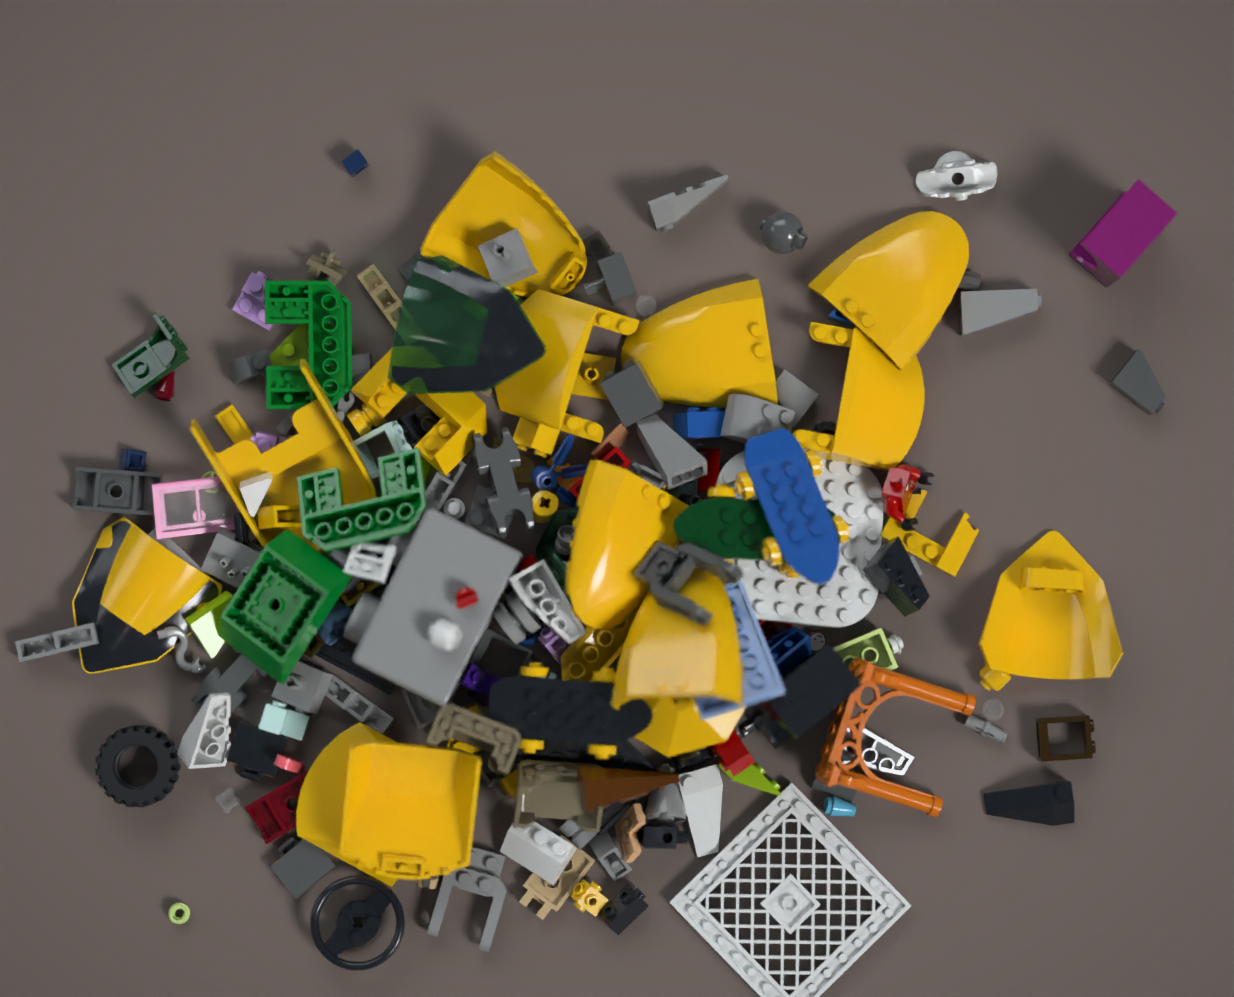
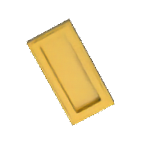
M233 404L215 415L234 444L244 439L251 440L254 434Z

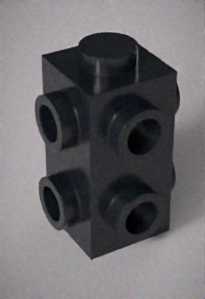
M628 884L604 906L598 915L613 932L619 935L649 905L644 901V898H646L644 893L638 887L634 890Z

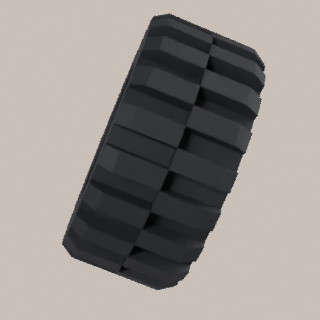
M135 725L121 728L105 739L106 742L99 748V756H96L95 763H98L95 773L99 776L100 781L98 783L100 788L103 787L105 789L104 793L108 797H112L114 802L131 808L145 807L161 801L173 790L174 784L179 778L178 771L181 769V763L178 761V751L174 748V742L166 737L167 734L163 731L160 732L152 726ZM133 746L148 748L154 753L158 762V771L155 778L144 786L128 784L123 780L119 772V759L125 750Z

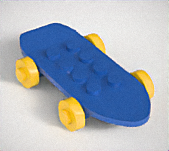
M778 429L750 438L746 443L744 452L747 472L744 471L736 474L735 488L737 493L741 494L745 500L754 498L755 490L773 537L763 540L761 551L764 560L768 561L770 566L781 564L782 556L786 563L804 579L818 585L828 583L833 578L837 569L840 553L839 544L849 540L848 533H850L847 522L840 515L830 516L815 480V477L821 476V458L812 449L804 452L798 440L786 429Z

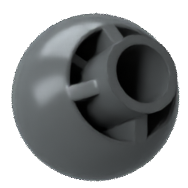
M776 212L767 219L764 218L760 225V230H762L761 236L765 246L777 254L791 253L795 248L802 250L808 239V235L803 233L801 221L789 212Z

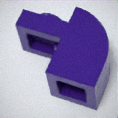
M469 664L459 683L470 689L468 696L482 706H489L491 685L500 681V679L494 674H487L474 664Z

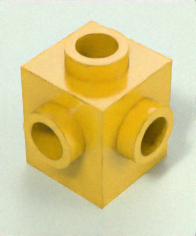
M585 879L574 887L570 895L576 901L574 905L580 911L584 912L587 910L594 916L608 902L605 895L600 892L602 888L594 881L589 883Z

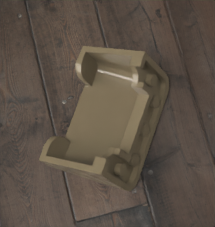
M447 704L438 711L425 745L446 747L449 740L454 738L491 753L488 759L489 769L505 777L509 773L520 745L521 737L518 731L455 705Z
M538 760L521 761L518 764L513 827H531L536 817L577 820L578 827L583 831L599 832L603 808H595L592 813L586 814L580 801L582 793L576 782L578 766L602 767L587 763Z

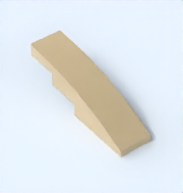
M374 263L356 275L407 346L412 345L425 335Z

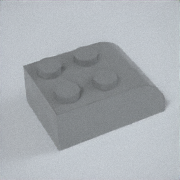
M731 394L728 397L720 436L746 444L750 438L778 429H786L791 433L795 411L753 396Z

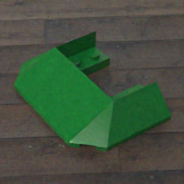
M265 281L263 298L265 324H306L307 364L334 407L352 388L351 302L330 281ZM266 366V389L264 390L266 409H300L318 399L301 370V366Z
M415 448L378 457L382 497L344 505L341 474L337 467L297 477L303 536L324 551L329 552L409 533L427 509L420 449Z

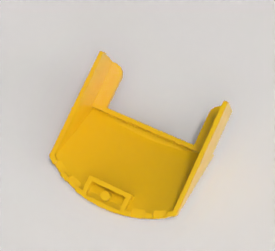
M538 289L519 308L543 344L544 353L538 359L495 383L500 410L601 443L604 431L600 424L566 413L593 325L623 335H631L636 331L640 320Z
M811 322L808 329V334H810L811 338L816 342L850 348L835 435L807 430H797L792 435L798 440L804 452L812 449L821 459L889 471L891 467H896L908 453L917 436L923 416L925 390L922 370L917 356L912 359L903 371H900L888 355L861 330Z

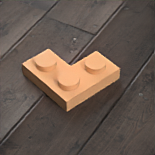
M632 804L614 825L625 863H632L641 853V844L636 834L646 823L641 804Z

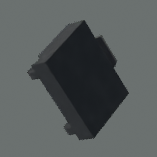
M240 721L227 761L240 765V777L257 782L262 773L270 777H276L280 767L273 763L277 754L284 755L289 737L259 729V727L249 722ZM245 767L258 771V773L248 771L245 769Z

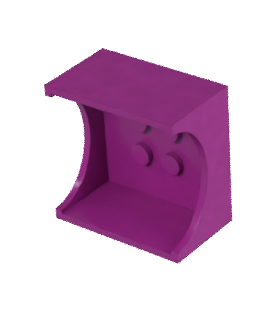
M1138 179L1127 192L1124 191L1068 255L1107 288L1124 275L1177 215V212Z

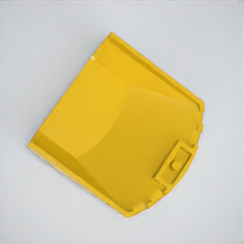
M359 722L336 736L321 751L310 767L300 790L297 805V836L392 887L398 880L397 878L375 874V871L365 867L361 868L355 862L339 853L350 745L372 740L398 743Z
M372 740L350 745L339 853L355 862L361 868L365 867L375 871V874L397 879H429L431 876L441 874L444 876L450 874L451 871L470 865L481 757L459 748Z

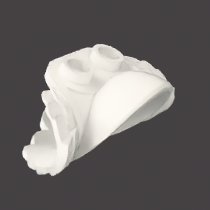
M951 151L940 157L933 169L919 172L916 175V184L921 194L926 197L946 198L951 196L955 197L956 201L966 200L968 195L982 193L994 188L997 181V166L994 162L977 163L968 154L961 151ZM955 173L963 174L964 180L961 184L956 185L952 182V176Z

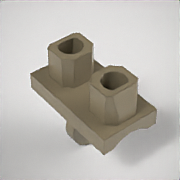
M334 250L331 251L330 255L322 252L320 257L313 254L306 263L309 265L306 275L317 279L322 271L328 274L325 281H330L335 287L346 276L348 271L338 267L342 261L335 258L337 252Z

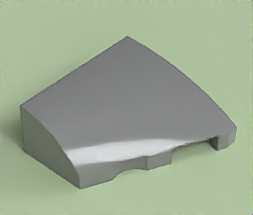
M785 369L776 380L777 399L780 406L795 411L792 424L794 428L819 394Z

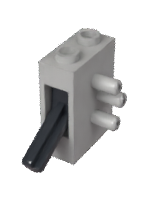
M241 512L233 515L235 533L225 528L217 532L201 567V570L237 588L240 587L264 549L249 541L247 522Z

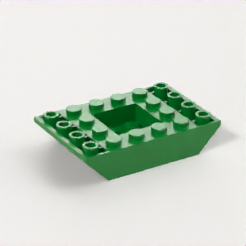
M287 529L265 545L220 617L219 637L280 684H284L352 576L344 573L342 568ZM276 599L280 601V608L277 611L273 609V602Z

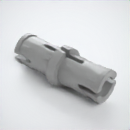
M973 715L967 716L963 725L980 733V736H987L1000 744L1004 743L1008 733L992 725L990 721L981 720Z

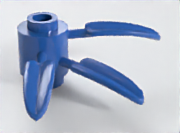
M570 434L553 457L551 468L546 465L535 467L531 473V479L542 491L554 489L557 498L569 507L578 510L580 507L577 505L578 500L564 487L558 488L556 486L557 477L562 476V479H570L586 474L589 464L562 468L561 472L553 473L557 465H563L572 448L574 437Z

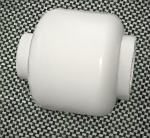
M439 619L435 624L432 623L430 625L428 636H430V643L433 646L449 651L458 647L462 638V632L456 623Z

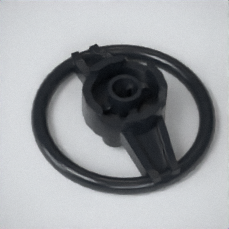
M359 875L341 878L327 886L316 899L310 918L312 938L319 952L334 965L355 971L371 969L387 961L399 947L405 928L403 908L395 893L381 881ZM352 884H363L377 889L375 893L365 900L351 901L341 909L336 920L337 928L324 943L319 930V916L328 897L336 890ZM391 903L396 916V930L387 949L379 956L363 962H352L339 958L337 955L353 943L359 945L375 936L380 927V916ZM355 916L357 918L361 916L364 919L362 921V924L364 926L356 927L354 925L355 920L353 918Z

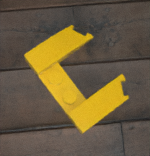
M920 490V494H912L905 513L906 519L915 517L927 491ZM964 512L946 547H943L916 531H904L901 523H898L889 516L880 536L887 541L899 536L907 552L955 577L979 529L973 530L967 521L970 516Z

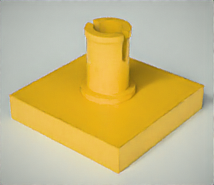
M584 353L571 395L609 400L600 383L604 379L603 375L615 369L616 358Z

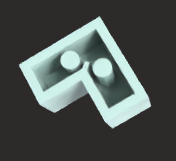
M275 700L272 703H267L259 729L303 741L311 715L295 707V710L287 708L288 704Z

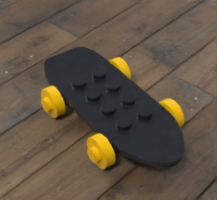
M529 662L528 666H521L520 675L529 677L505 678L495 682L490 688L488 719L518 731L521 737L518 748H523L524 753H536V749H543L544 740L597 743L588 745V753L595 754V758L608 759V755H616V746L608 744L622 742L635 737L643 732L652 723L653 719L652 709L642 698H633L621 704L620 709H615L612 706L615 685L612 682H615L617 674L614 672V668L601 667V671H593V680L601 682L539 678V676L548 677L549 668L541 667L542 663Z

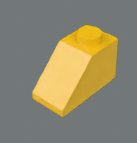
M300 505L258 508L259 529L302 527Z

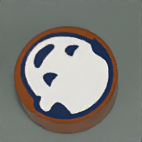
M814 631L809 634L812 652H816L827 645V637L822 632Z

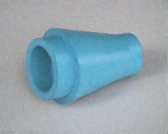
M833 795L831 797L827 796L824 801L823 812L828 814V816L854 817L856 804Z

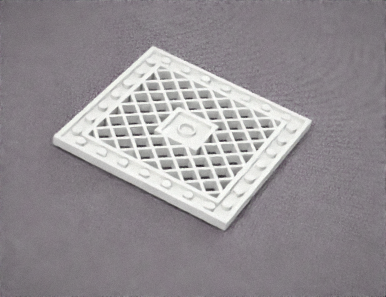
M792 782L781 792L780 796H777L669 901L760 997H819L911 907L908 901ZM792 813L797 819L787 817ZM785 822H797V834H785ZM782 823V834L772 833ZM801 823L812 834H800ZM767 837V848H756ZM770 837H782V849H770ZM785 837H797V849H785ZM800 837H811L812 849H800ZM815 839L826 849H815ZM755 852H766V864L755 863ZM770 852H782L781 864H770ZM785 852H797V864H785ZM751 853V863H741ZM800 853H812V864H800ZM815 853H827V864H815ZM830 853L842 865H830ZM739 867H751V879L739 878ZM755 867H766V879H754ZM770 867H781V879H770ZM736 868V878H726ZM785 868H796V878L791 873L785 878ZM800 868H812L811 879H800ZM815 868H827V880L815 879ZM830 868H842V880H830ZM845 868L856 880H845ZM721 882V893H710ZM724 882H736V894L724 893ZM739 882H751V894H739ZM754 882H766V894H754ZM770 883H780V884L769 894ZM801 883H811V894ZM815 883H827L826 895H815ZM830 883L842 884V894L830 895ZM845 884H857V895H845ZM860 884L871 895H860ZM709 897H721L720 909L709 908ZM724 897H736V909H724ZM739 897H750L751 909H739ZM704 898L705 907L700 903ZM754 898H764L760 904L765 909H754ZM815 898L826 899V910H816L821 904ZM830 899H841V910H830ZM845 899H857L856 910H845ZM860 899H872V911L860 910ZM875 899L880 903V906L876 910ZM709 912H720V923ZM724 912L736 913L735 924H724ZM739 913H751V924H739ZM754 913H766V924H754ZM769 913L780 925L769 924ZM815 914H826V925H815ZM830 914H841V925H830ZM845 914H856V926L845 925ZM860 914H871L860 924ZM811 915V925H801ZM725 928H735V938ZM739 928H750V939H739ZM754 928H766L765 940L754 939ZM769 928H781V940H769ZM784 929L789 934L796 929V940H784ZM799 929H811V940H799ZM826 929V940H814V930ZM830 929H841V941L830 940ZM845 929H855L845 939ZM739 943H750V954ZM754 943H765V955H754ZM769 943L780 944V955H769ZM784 944H796V955H784ZM799 944H811V955H799ZM814 944H826V956L814 955ZM830 944H840V945L829 955V945H830ZM755 959H765V969ZM769 959H780V970H769ZM784 959H795V970H784ZM799 959H811L810 971L799 970ZM814 959H824L814 970ZM769 974H780V985ZM784 974H795V986L784 985ZM799 974L809 975L799 984ZM784 989L793 991L788 994Z

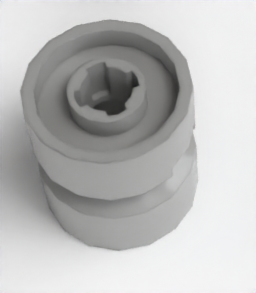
M567 819L559 827V830L566 837H572L571 842L579 850L598 833L583 831L578 827L577 820Z

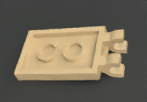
M562 834L560 837L572 844L577 850L555 885L532 873L523 885L527 891L519 900L525 907L532 898L543 906L536 913L542 920L551 909H554L556 912L560 909L572 893L574 887L596 861L582 849L579 850Z

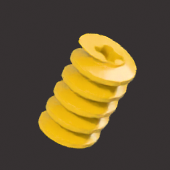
M540 491L533 496L534 521L546 523L553 519L559 505L555 494L549 491Z

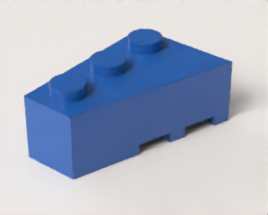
M718 407L707 408V411H700V408H687V412L673 415V431L683 439H728L720 436L725 411H720Z

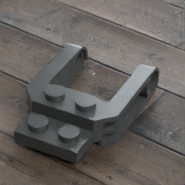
M657 542L633 574L635 579L651 586V592L658 605L702 626H707L713 614L696 605L693 600L678 594V591L692 574L694 567L705 570L733 584H737L744 575L743 571L734 563L693 544L686 543L679 545L678 549H673Z

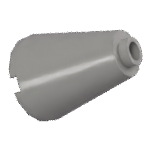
M670 764L658 765L657 769L660 772L676 773ZM672 783L666 785L663 790L658 791L654 789L649 791L645 809L646 822L664 824L666 821L679 823L687 820L679 785Z

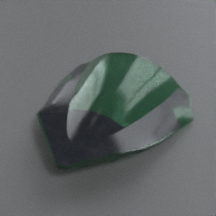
M443 255L415 261L398 317L388 378L406 393L486 392L544 357L546 347L509 289Z

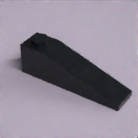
M1068 780L983 793L986 815L1051 826L1075 823L1074 797L1071 781Z

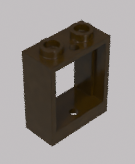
M1090 715L1035 718L1038 761L1093 758L1092 753H1096L1095 741L1091 740V732H1094V721L1090 719ZM1083 721L1085 753L1050 755L1047 724Z

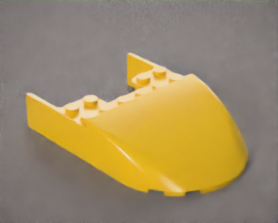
M302 359L300 360L301 370L318 399L294 412L292 422L298 432L296 435L263 453L260 452L253 441L248 439L241 440L221 452H216L196 419L191 420L190 429L263 547L282 532L289 529L327 557L332 551L326 552L306 539L302 534V527L259 529L258 510L254 517L250 516L240 490L241 481L269 472L272 473V482L259 508L300 505L297 477L337 467L341 474L344 505L377 498L373 481L352 437L337 415L306 360Z

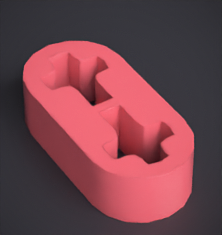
M277 754L273 763L280 768L300 774L305 763L281 754Z

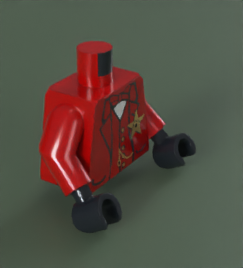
M908 464L899 465L897 468H890L882 489V502L884 512L898 523H901L904 531H915L912 525H917L918 520L916 518L906 519L905 513L914 491L916 480L918 479L921 485H932L928 482V477H934V474L921 472L919 469Z

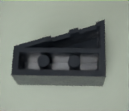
M899 536L883 543L862 570L904 617L919 611L930 597Z

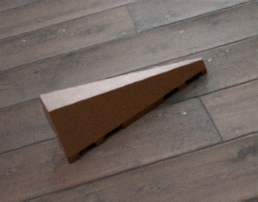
M578 766L576 782L582 793L580 801L586 814H589L598 807L608 808L610 803L616 801L623 803L648 795L650 790L657 789L660 791L666 785L672 783L679 785V774Z

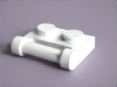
M372 542L354 545L351 548L343 572L348 575L385 583L392 560L397 554V547L393 545L384 546ZM364 549L384 554L383 559L360 554V552Z

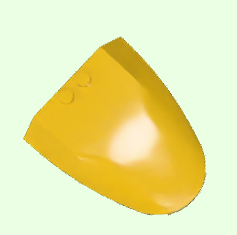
M493 152L479 161L433 221L420 248L421 255L428 259H433L435 263L450 271L460 265L493 283L478 246L517 228L524 238L538 273L504 289L525 297H529L538 289L562 296L574 289L580 282L587 266L585 245L560 208L530 177L497 152Z
M933 211L913 213L881 228L855 244L826 267L808 285V289L826 299L879 346L897 365L900 371H903L930 338L931 333L941 321L943 314L950 305L968 265L969 243L962 227L949 216Z
M759 279L715 288L675 303L640 322L636 331L628 335L624 341L621 351V365L630 360H633L634 363L640 360L663 402L693 407L726 408L729 395L741 394L760 398L778 405L776 379Z
M591 460L577 501V505L580 506L577 519L573 520L572 525L575 527L573 540L569 543L572 552L571 561L567 562L566 594L570 595L573 605L571 610L580 622L591 628L608 629L622 623L638 607L651 589V586L635 579L633 574L657 542L677 549L681 540L674 533L673 523L675 518L688 508L689 505L627 469L599 460Z
M694 567L692 574L678 591V594L693 600L696 605L713 614L707 626H702L658 605L651 589L648 591L630 627L619 660L612 698V706L615 709H620L621 704L633 698L713 696L743 705V663L740 654L741 646L737 633V624L727 591L718 577L698 567Z

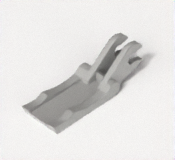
M349 392L350 400L348 402L344 401V397L338 401L337 415L342 423L355 403V397L351 392Z

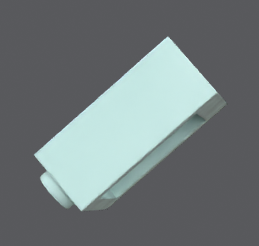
M397 421L386 423L354 441L372 481L380 478V472L366 445L367 441L386 432L395 453L412 449L403 435V429Z

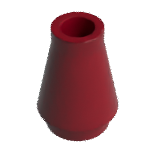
M175 371L170 372L158 381L153 391L155 393L154 398L166 402L171 401L172 397H174Z

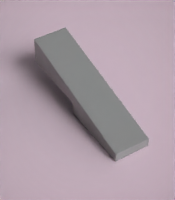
M95 623L15 641L19 662H26L99 644Z

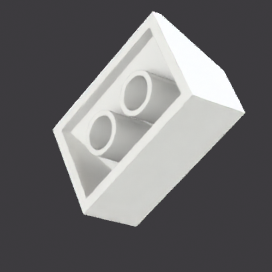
M534 822L528 828L513 827L512 823L500 852L550 884L555 885L577 849L569 842Z

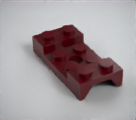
M309 769L245 807V810L253 818L266 844L296 827L297 809H289L287 807V800L292 797L299 800L300 790Z

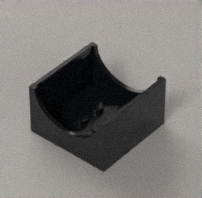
M828 644L809 655L781 679L785 694L746 707L745 712L773 747L777 749L791 736L795 739L800 737L862 684L831 645Z

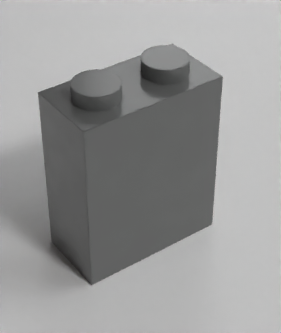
M630 360L621 366L622 370L616 373L614 370L603 375L604 379L600 383L625 428L660 410L664 406L661 397L640 360L635 363L633 360Z

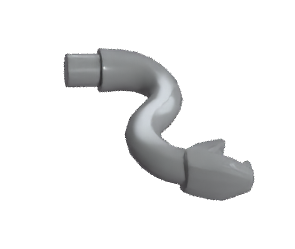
M170 626L157 631L159 639L166 637H178L180 639L175 659L181 669L191 671V673L206 671V665H199L198 663L199 656L191 663L185 661L184 654L188 647V637L184 630L176 626Z

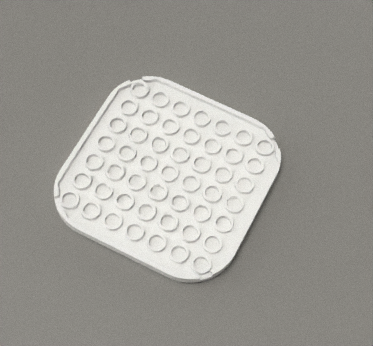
M745 451L735 455L724 465L718 475L716 485L725 484L728 485V488L736 489V474L744 471L747 472L744 461ZM821 459V476L815 477L826 507L832 510L836 516L840 515L847 522L850 533H848L849 540L839 544L840 553L837 569L833 578L828 583L822 585L814 584L800 575L796 579L786 578V575L779 574V564L770 566L768 561L729 559L733 560L734 564L744 573L741 581L757 620L839 628L860 621L870 612L877 599L879 588L862 570L881 547L882 536L880 535L883 527L884 510L881 485L876 476L867 467ZM754 490V494H755V495H754V498H751V499H753V500H758V497H757L756 492H755V490ZM736 491L735 499H743L741 494H738ZM718 577V578L721 580V582H722L723 585L730 583V582H728V581H726V580H724V579Z

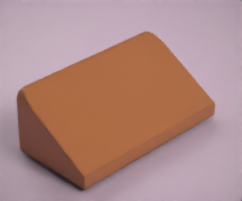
M622 423L619 424L591 452V455L596 460L601 461L616 446L619 448L631 436L630 432Z

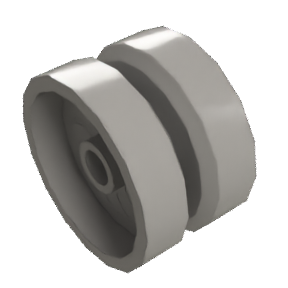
M513 589L506 594L508 606L503 601L498 600L492 613L502 630L515 644H519L526 639L523 627L528 632L534 633L541 628V624L534 612L518 598Z

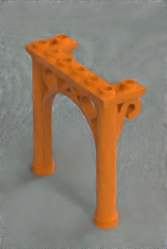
M855 657L854 661L850 663L849 669L862 685L836 706V717L829 726V738L827 743L823 745V756L821 762L816 766L815 779L829 787H832V785L836 786L837 784L923 811L926 815L937 817L942 808V797L878 778L869 770L862 754L863 730L874 709L891 697L911 696L969 716L975 708V695L952 691L872 665V662ZM876 684L894 690L884 692L880 695L879 688ZM865 687H871L874 699L868 704H862L860 700ZM855 704L864 709L863 712L859 711L856 716L851 718ZM847 727L851 733L850 738L854 739V743L843 741ZM851 746L855 757L849 763L843 764L841 761L842 751L845 747ZM858 764L865 775L850 771L848 769H851Z

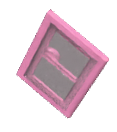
M219 476L151 484L156 539L218 532L222 528L235 530L233 515L240 512Z

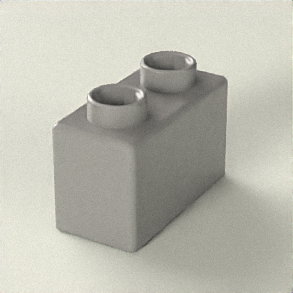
M429 508L425 511L421 521L418 520L409 533L390 537L387 546L393 545L397 547V554L391 563L397 569L382 599L367 591L363 593L348 620L343 636L358 644L353 654V661L356 664L445 707L447 704H450L460 684L459 682L494 616L492 611L497 601L502 600L510 584L508 579L515 575L523 555L521 552L433 508ZM464 587L476 590L479 602L458 610L455 594ZM439 619L456 623L462 632V638L458 647L446 651L433 646L430 643V636H428L430 625L432 623L435 624Z

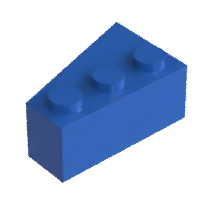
M796 626L771 636L770 640L766 641L780 679L811 654V637Z

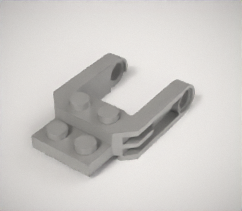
M472 846L470 865L444 875L427 935L438 937L452 887L456 886L458 889L486 897H493L479 950L489 952L507 892V888L500 878L506 856Z

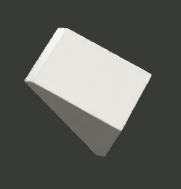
M268 472L240 482L242 496L252 517L255 516L272 482V473Z

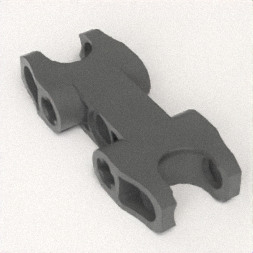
M507 427L501 428V446L496 449L488 448L484 444L480 433L473 434L472 436L473 461L478 475L488 473L493 495L485 497V504L489 519L498 536L505 535L506 524L504 518L509 514L519 516L526 530L533 529L534 527L533 503L528 488L518 490L512 468L520 467L521 461L517 444Z
M233 648L232 650L239 655L236 661L225 673L217 667L214 668L201 682L199 689L191 700L198 704L208 694L229 693L230 710L232 713L248 697L241 688L256 671L263 678L268 674Z

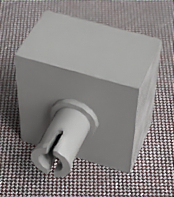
M517 228L478 246L493 283L502 288L538 273L524 238Z
M299 660L284 684H280L277 681L271 697L306 712L318 714L333 674Z

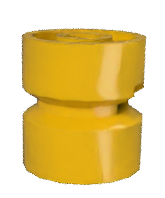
M365 403L362 405V410L356 408L347 414V417L361 437L371 432L372 426L378 427L387 421L385 417L381 419Z

